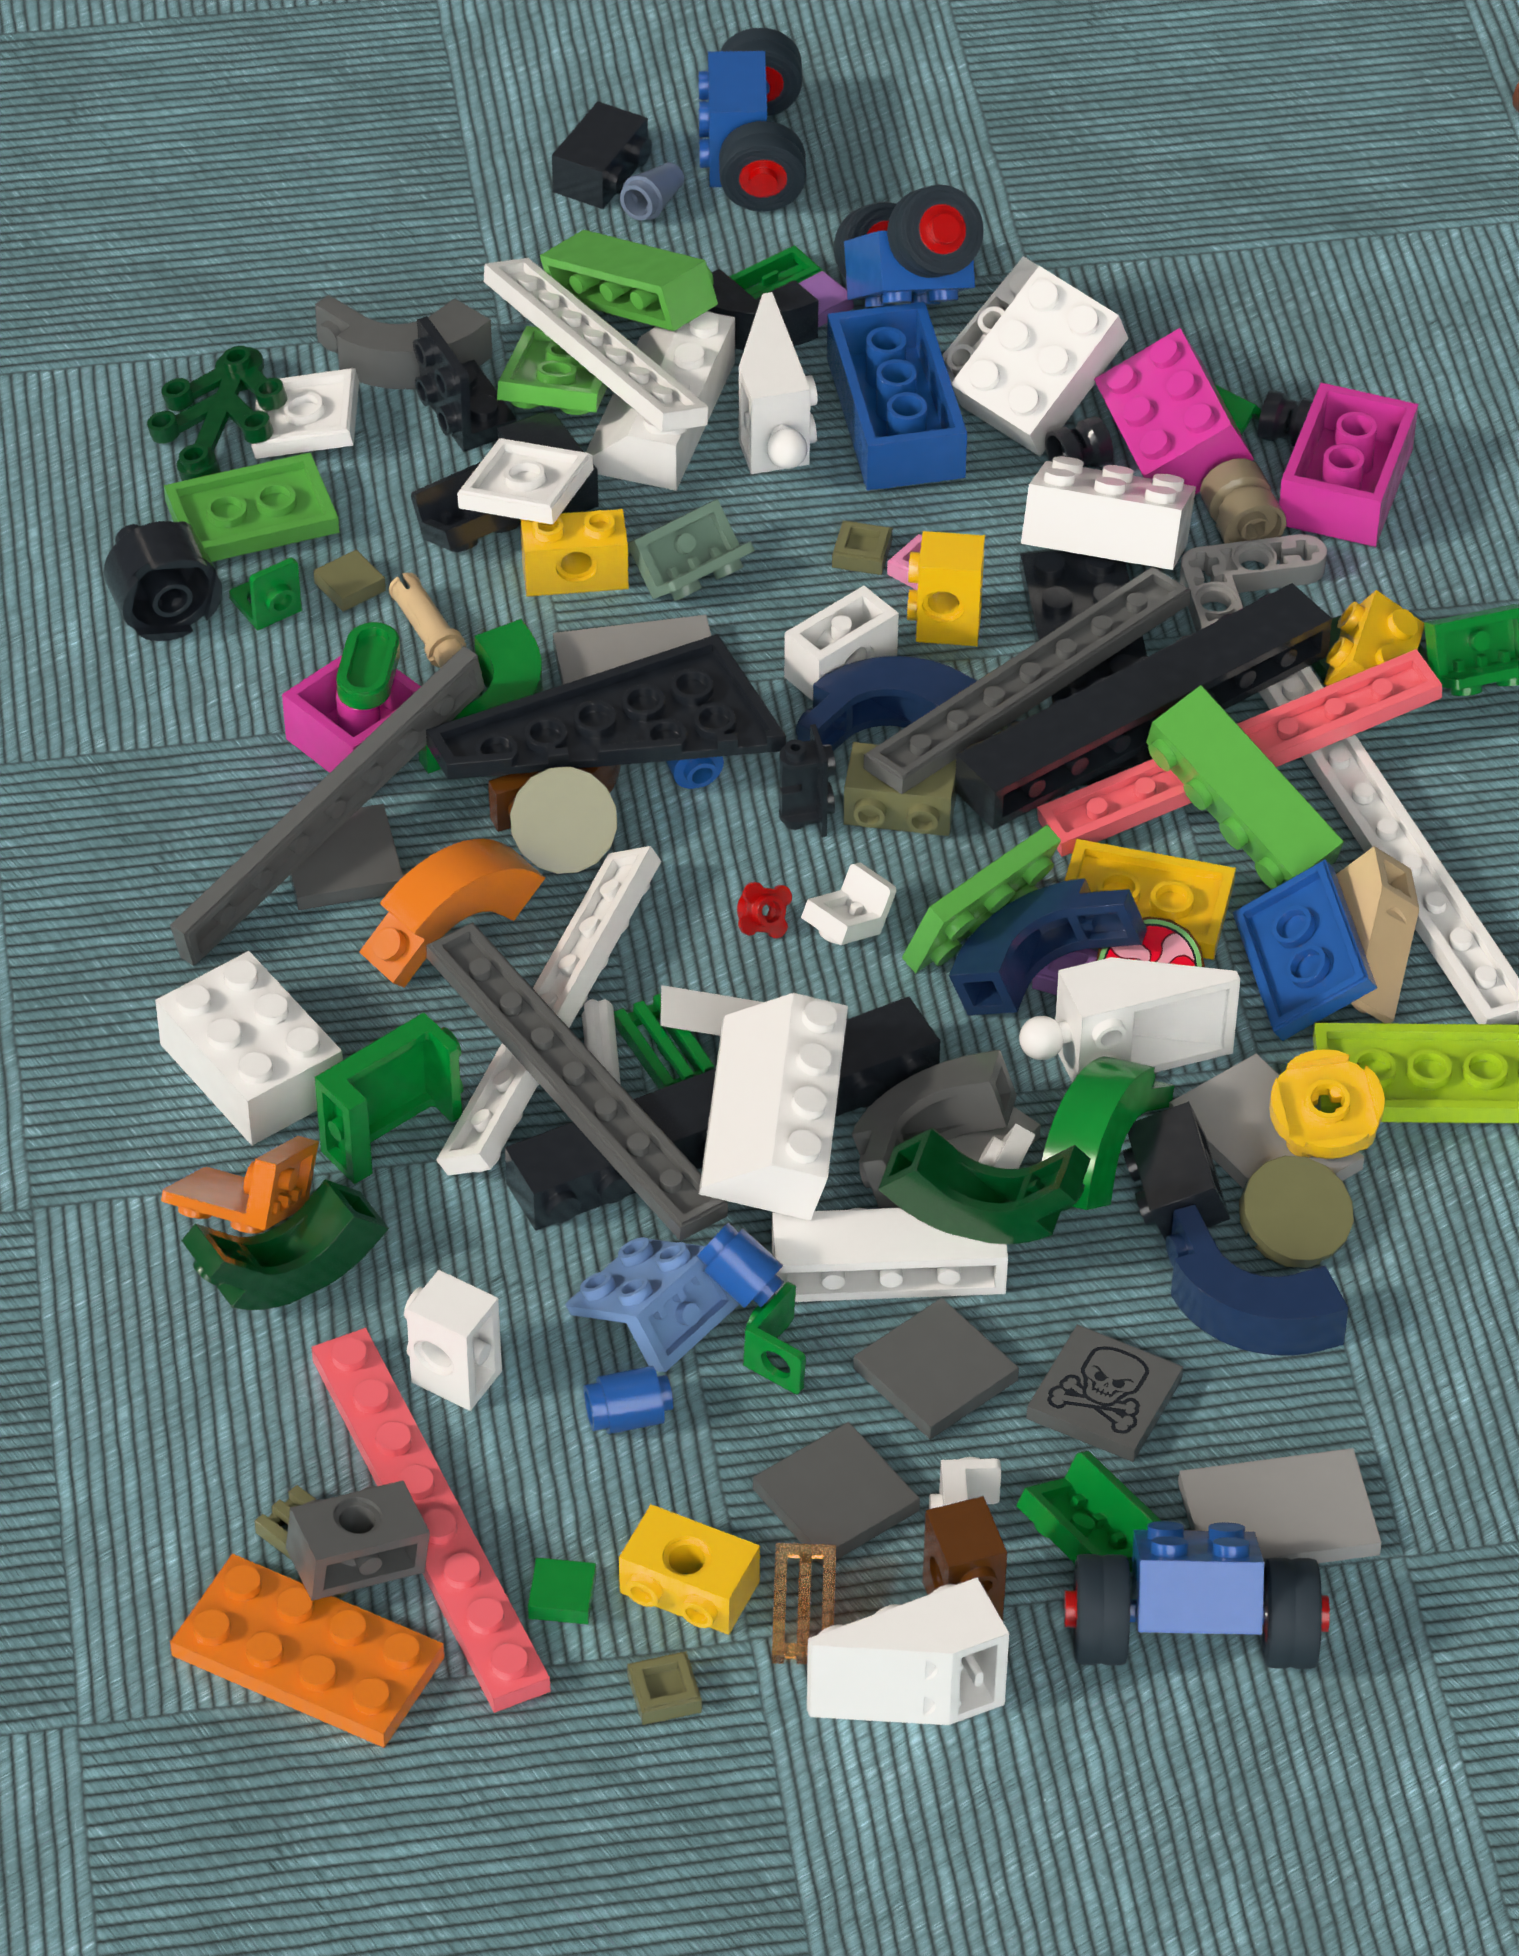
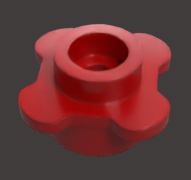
M759 882L747 884L737 904L740 931L749 936L754 935L756 932H764L771 938L777 939L782 937L788 929L785 915L787 905L792 901L790 889L784 885L765 888ZM767 905L769 911L766 915H763L762 909Z

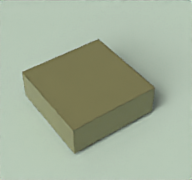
M843 520L832 553V568L882 575L892 544L893 528Z
M357 549L314 570V583L343 612L386 591L385 577Z
M687 1651L627 1664V1677L642 1725L702 1713V1699Z

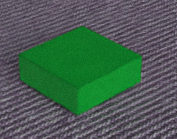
M536 1557L528 1603V1619L589 1625L597 1576L596 1563Z

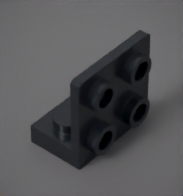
M428 316L417 319L418 339L413 341V349L420 366V376L416 377L415 386L421 402L425 406L430 405L437 415L442 432L446 436L452 435L463 452L497 441V428L517 421V418L503 400H497V390L475 360L461 363Z

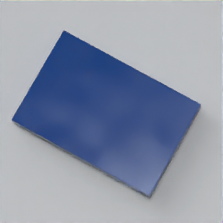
M1326 859L1232 912L1273 1032L1282 1041L1377 989L1337 875Z

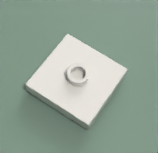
M355 368L279 378L283 382L288 399L281 408L276 410H262L256 399L255 411H265L268 413L274 433L267 441L251 445L255 459L354 446L359 379Z
M500 438L457 493L459 508L554 524L594 470L592 454Z

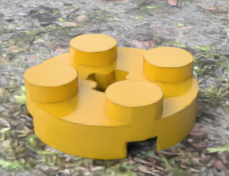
M1328 1049L1302 1053L1287 1063L1286 1070L1279 1075L1278 1079L1276 1078L1272 1086L1269 1111L1275 1130L1286 1141V1146L1292 1154L1308 1158L1313 1156L1316 1158L1334 1159L1352 1155L1359 1150L1367 1149L1373 1144L1376 1132L1382 1121L1385 1097L1379 1078L1368 1066L1365 1065V1070H1363L1358 1064L1349 1061L1350 1055ZM1321 1095H1328L1331 1103H1341L1342 1107L1336 1108L1333 1113L1319 1111L1314 1106L1318 1104V1099Z

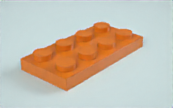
M233 1553L170 1641L173 1657L383 1748L386 1747L445 1658L444 1643L334 1596L311 1601L303 1583Z

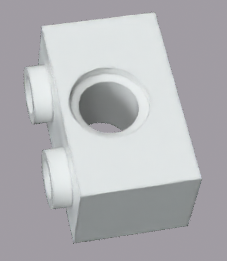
M866 586L860 587L785 632L784 678L813 701V684L831 671L864 659L897 656L899 613Z
M438 1270L424 1288L418 1287L413 1291L404 1310V1317L407 1319L408 1327L407 1355L410 1356L411 1383L471 1411L502 1372L499 1301L497 1297Z

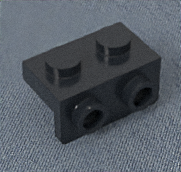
M481 462L411 493L412 503L423 539L451 552L471 549L478 544L479 538L492 532L503 533L514 530L521 525V519L459 508L457 493Z

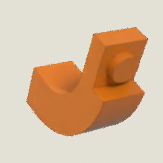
M471 839L452 844L416 865L386 894L380 904L388 913L359 953L392 983L405 988L427 958L426 945L442 938L460 921L477 913L494 912L514 921L545 880V877L514 849L501 842L491 839Z

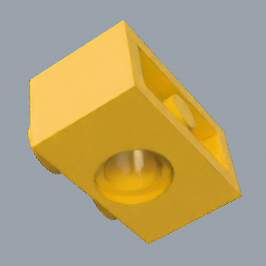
M623 509L561 513L554 524L521 519L522 564L526 597L629 589L628 542Z
M922 532L920 552H910L908 583H918V590L909 589L907 620L917 621L916 642L978 647L982 611L985 535Z
M650 1504L619 1556L620 1593L629 1596L634 1602L642 1606H655L683 1617L694 1626L712 1628L729 1635L760 1582V1545Z

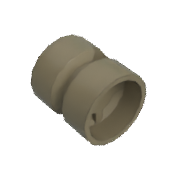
M1232 459L1213 468L1203 479L1200 488L1201 498L1210 516L1217 523L1216 528L1224 543L1274 538L1283 535L1287 525L1286 516L1277 498L1271 492V487L1256 462L1249 459Z

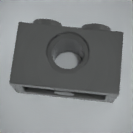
M398 1481L382 1486H370L361 1491L324 1500H312L303 1505L291 1507L286 1550L312 1601L425 1573L430 1531L404 1481Z

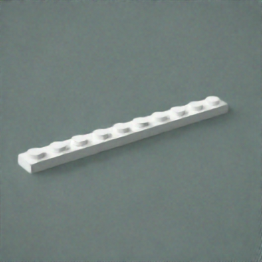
M1310 666L1259 693L1271 710L1324 687ZM1350 736L1302 756L1363 851L1367 852L1375 846L1411 869L1419 904L1415 929L1478 1024H1518L1519 977L1357 736Z

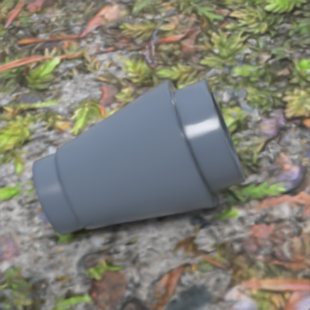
M666 162L663 165L629 177L625 181L620 193V202L623 210L635 220L641 221L657 218L683 185L684 174L676 164Z

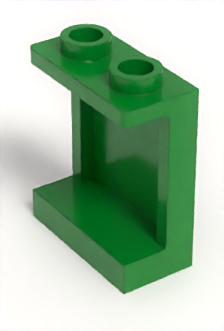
M423 1012L315 1077L321 1152L354 1185L373 1174L371 1142L429 1107L437 1108L452 1123L461 1117V1094L464 1089L460 1079L459 1057L462 1051L455 1035L446 1027L440 1028Z

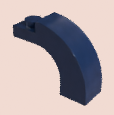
M884 656L856 661L831 671L813 684V708L807 709L798 720L795 730L797 740L803 742L810 741V725L816 724L822 744H830L834 752L844 741L859 731L878 726L906 728L977 680L950 666L922 658Z
M1085 878L1059 882L1014 900L984 921L961 948L949 977L968 1016L1018 1012L1032 979L1054 960L1083 949L1142 945L1147 928L1130 889L1091 892Z
M1196 1205L1174 1210L1172 1234L1166 1237V1250L1173 1266L1171 1296L1185 1316L1197 1327L1219 1341L1233 1347L1267 1355L1289 1356L1310 1354L1344 1345L1349 1308L1326 1265L1280 1277L1261 1276L1247 1272L1232 1264L1220 1252Z

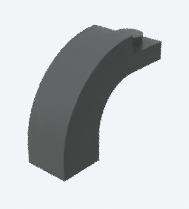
M327 295L315 304L317 341L327 350L338 354L339 370L355 368L359 382L370 386L388 389H416L415 379L420 376V366L413 349V341L418 339L417 321L405 324H388L374 321L330 295ZM455 298L428 316L461 363L475 360L480 367L492 358L491 319Z
M1001 1050L962 1056L916 1073L885 1092L863 1113L853 1129L852 1136L860 1154L859 1171L862 1182L866 1188L872 1189L879 1209L897 1206L878 1190L895 1146L930 1128H933L948 1141L965 1134L1008 1126L1017 1094Z

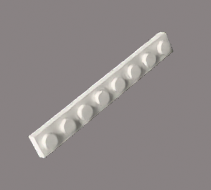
M523 258L485 264L484 283L627 402L636 412L646 418L660 432L678 435L687 432L688 428L708 425L709 406L531 259Z
M651 846L609 853L533 987L537 994L568 1028H570L580 1008L587 1001V995L601 970L607 965L608 957L621 934L628 927L629 919L642 896L648 891L650 882L662 862ZM503 1043L436 1159L448 1176L491 1170L500 1159L504 1145L514 1127L522 1119L523 1111L539 1085Z

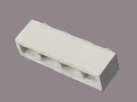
M853 1208L849 1210L814 1211L811 1221L776 1212L772 1213V1255L784 1265L776 1273L784 1283L775 1292V1295L789 1281L796 1285L795 1302L1006 1294L1007 1244L985 1243L945 1233L919 1221L901 1208Z

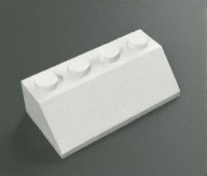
M709 311L675 331L655 327L643 334L636 345L638 349L709 406L708 420L735 363V317L715 314ZM613 393L585 453L592 454L593 464L598 469V475L677 491L706 426L688 428L687 432L678 435L662 433L621 397Z
M791 993L725 1015L721 1028L700 1181V1195L811 1221L828 1179L848 1006Z

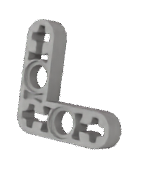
M1298 534L1200 546L1185 552L1181 559L1180 584L1191 590L1188 609L1196 632L1216 622L1222 616L1242 609L1243 605L1238 593L1282 588L1291 583L1298 586L1317 582L1325 573L1327 548L1323 541L1314 536ZM1246 561H1257L1266 567L1261 570H1249L1241 566V564ZM1202 571H1205L1207 576H1211L1210 582L1204 583ZM1209 602H1219L1228 608L1224 611L1215 612L1205 609L1203 605Z

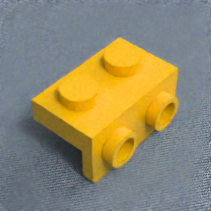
M1377 590L1369 595L1361 604L1357 602L1351 603L1339 619L1337 625L1341 629L1339 639L1332 646L1326 657V663L1330 666L1324 685L1329 686L1410 651L1418 650L1425 628L1424 622Z

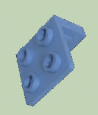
M641 1237L626 1243L619 1250L618 1257L605 1269L585 1279L580 1285V1291L565 1305L570 1315L627 1323L648 1366H653L655 1371L666 1372L740 1304L704 1272L707 1266L697 1255L706 1246Z

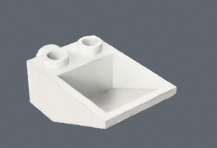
M772 292L762 294L739 364V444L751 475L809 465L810 444L817 441L814 417L810 413V406L817 405L816 384L812 375L805 376Z
M1113 957L1061 969L1058 972L1055 1020L1048 1016H1035L1026 1021L1019 1034L1020 1046L1026 1055L1035 1060H1048L1058 1054L1072 1082L1085 1066L1102 1056L1155 1067L1154 1072L1157 1073L1233 1054L1240 977L1237 971Z

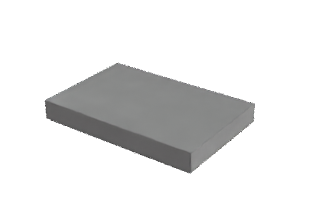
M707 615L556 632L553 633V648L561 685L712 635Z
M1257 1053L1169 1102V1108L1188 1101L1190 1102L1205 1132L1212 1159L1243 1189L1251 1175L1265 1162L1285 1155L1295 1156L1288 1150L1286 1141L1275 1130L1270 1117L1269 1104L1272 1086L1276 1078L1278 1079L1279 1074ZM1359 1151L1346 1157L1334 1159L1309 1157L1327 1166L1342 1181L1363 1170L1364 1156Z
M1354 1448L1179 1471L1178 1485L1191 1531H1209L1210 1524L1219 1522L1244 1525L1245 1532H1255L1264 1565L1266 1559L1273 1557L1289 1559L1312 1558L1317 1560L1318 1563L1380 1555L1382 1542Z

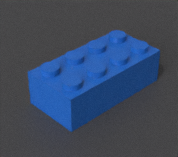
M925 301L828 313L827 361L866 490L966 478L967 430Z

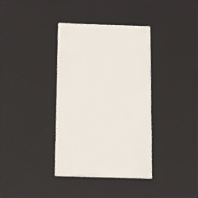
M661 985V1026L721 1036L722 1022L725 1015L764 1002Z

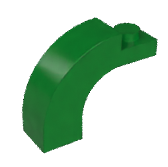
M522 619L474 636L475 653L478 655L483 682L487 690L481 697L469 703L452 721L543 691L540 649L536 639ZM425 745L418 752L419 762L429 774L440 770L441 767L428 746Z
M1102 1056L1085 1066L1065 1093L1052 1122L1042 1161L1073 1145H1076L1091 1158L1083 1180L1084 1192L1072 1207L1090 1210L1111 1205L1120 1151L1131 1126L1141 1114L1147 1111L1168 1108L1169 1102L1173 1099L1175 1085L1155 1081V1067Z

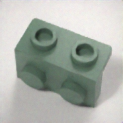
M718 499L628 542V548L652 598L655 599L671 593L674 601L700 590L702 586L698 579L712 572L715 579L718 580L743 568L744 566L740 558L755 551L751 541L739 545Z

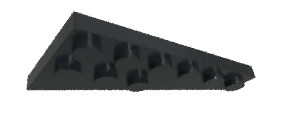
M715 634L426 729V743L447 779L542 772L549 768L574 767L578 769L780 752L786 744V735L719 635Z

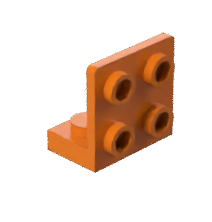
M298 1135L256 1158L248 1167L245 1177L210 1167H203L164 1188L161 1201L178 1206V1212L187 1217L207 1219L214 1216L231 1221L230 1226L237 1231L251 1234L263 1233L265 1230L296 1213L309 1199L319 1141Z

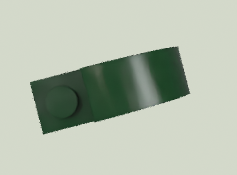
M930 1128L894 1147L878 1190L914 1218L945 1233L992 1244L1027 1243L1053 1235L1061 1211L1071 1208L1084 1192L1083 1180L1091 1158L1076 1145H1073L1030 1167L1020 1169L996 1168L969 1158L956 1149L937 1131Z
M325 1179L291 1218L270 1231L255 1236L238 1237L195 1223L181 1241L195 1258L193 1267L196 1272L207 1282L215 1285L231 1307L242 1310H265L291 1304L332 1284L361 1261L389 1228L360 1191Z

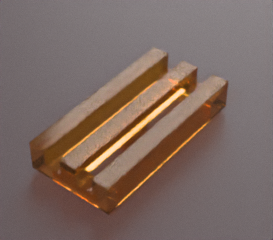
M776 1543L772 1663L784 1664V1659H796V1664L808 1663L812 1559H824L822 1631L834 1625L836 1545ZM788 1558H799L797 1643H785Z

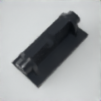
M816 724L810 725V741L790 740L780 750V783L782 787L779 788V818L791 830H798L803 828L804 825L817 823L821 837H827V814L835 813V799L832 786L828 782V777L836 775V763L831 745L822 744Z

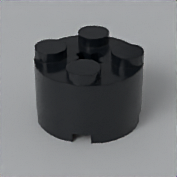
M158 521L142 526L131 524L125 526L116 534V544L110 550L104 564V579L123 619L128 626L136 630L139 636L151 641L178 639L193 632L191 625L204 616L207 621L216 612L222 598V583L191 524L183 521Z

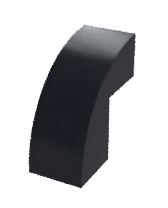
M719 268L711 272L718 305L708 311L735 317V349L744 350L761 297L753 298ZM795 280L771 291L793 346H798L818 338L819 300Z

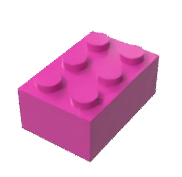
M1181 328L1094 378L1144 478L1153 479L1155 474L1179 476L1184 479L1185 485L1196 486L1195 494L1200 492L1203 479L1219 464L1232 459L1254 460L1207 369Z
M1320 382L1281 480L1279 504L1286 516V527L1376 547L1413 450L1418 404Z

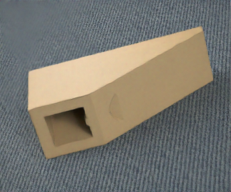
M1374 846L1336 875L1377 985V989L1351 1004L1361 1013H1368L1383 1023H1392L1396 1014L1418 918L1419 904L1411 869Z

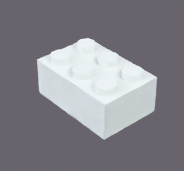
M1038 266L951 384L961 407L1040 457L1046 450L1045 436L1047 432L1063 427L1095 384L1094 378L1104 372L1128 340V336L1118 314Z
M1055 457L1053 462L1046 461L1030 482L1021 544L1173 570L1187 546L1196 486L1185 485L1184 479L1179 476L1155 474L1153 479L1133 476L1134 471L1123 466L1107 465L1103 467V470L1083 467L1084 462L1076 458Z
M250 951L155 1000L160 1045L252 1146L317 1111L315 1077L343 1060L342 1050Z

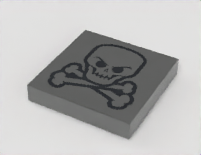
M1077 1324L1028 1404L1026 1419L1134 1462L1180 1384L1183 1376V1366Z

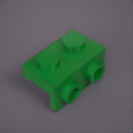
M1519 604L1424 622L1428 665L1442 683V687L1450 689L1451 695L1470 696L1482 692V685L1495 682L1497 686L1503 687L1519 685Z
M1090 1451L1076 1454L1065 1478L1025 1487L1016 1505L1034 1523L1036 1530L1046 1538H1049L1073 1561L1074 1566L1077 1555L1097 1554L1103 1556L1107 1554H1120L1127 1556L1130 1573L1132 1572L1133 1529L1147 1530L1149 1523L1161 1521Z

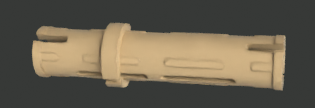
M403 573V577L410 588L406 589L397 576L390 583L389 594L397 602L425 644V653L431 664L441 668L463 646L466 647L465 640L458 630L450 628L421 585L417 575Z

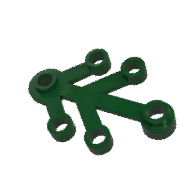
M245 346L229 348L216 361L214 370L191 382L183 378H176L163 385L161 393L166 407L172 411H184L176 415L171 411H160L149 417L147 427L155 443H169L175 440L181 432L204 421L195 443L185 447L179 453L177 469L181 481L221 473L214 451L229 417L242 429L244 438L249 443H262L273 435L274 429L268 413L265 411H253L238 396L240 391L249 389L255 394L259 407L266 411L279 409L287 402L288 398L283 382L278 378H266L263 375L264 359L261 352L257 349ZM218 388L217 393L191 406L194 399Z

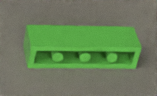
M584 229L540 255L544 271L593 310L675 331L718 305L713 288V275L706 264V260Z
M1202 685L1152 722L1146 743L1149 745L1148 750L1155 763L1165 771L1171 770L1184 784V791L1193 805L1200 810H1208L1218 821L1220 832L1225 840L1237 850L1242 848L1255 862L1257 874L1268 887L1274 889L1325 859L1330 865L1336 862L1344 841Z

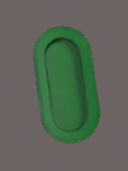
M369 622L355 627L348 634L336 677L338 697L346 706L366 710L378 707L388 699L400 658V639L394 628L384 623Z

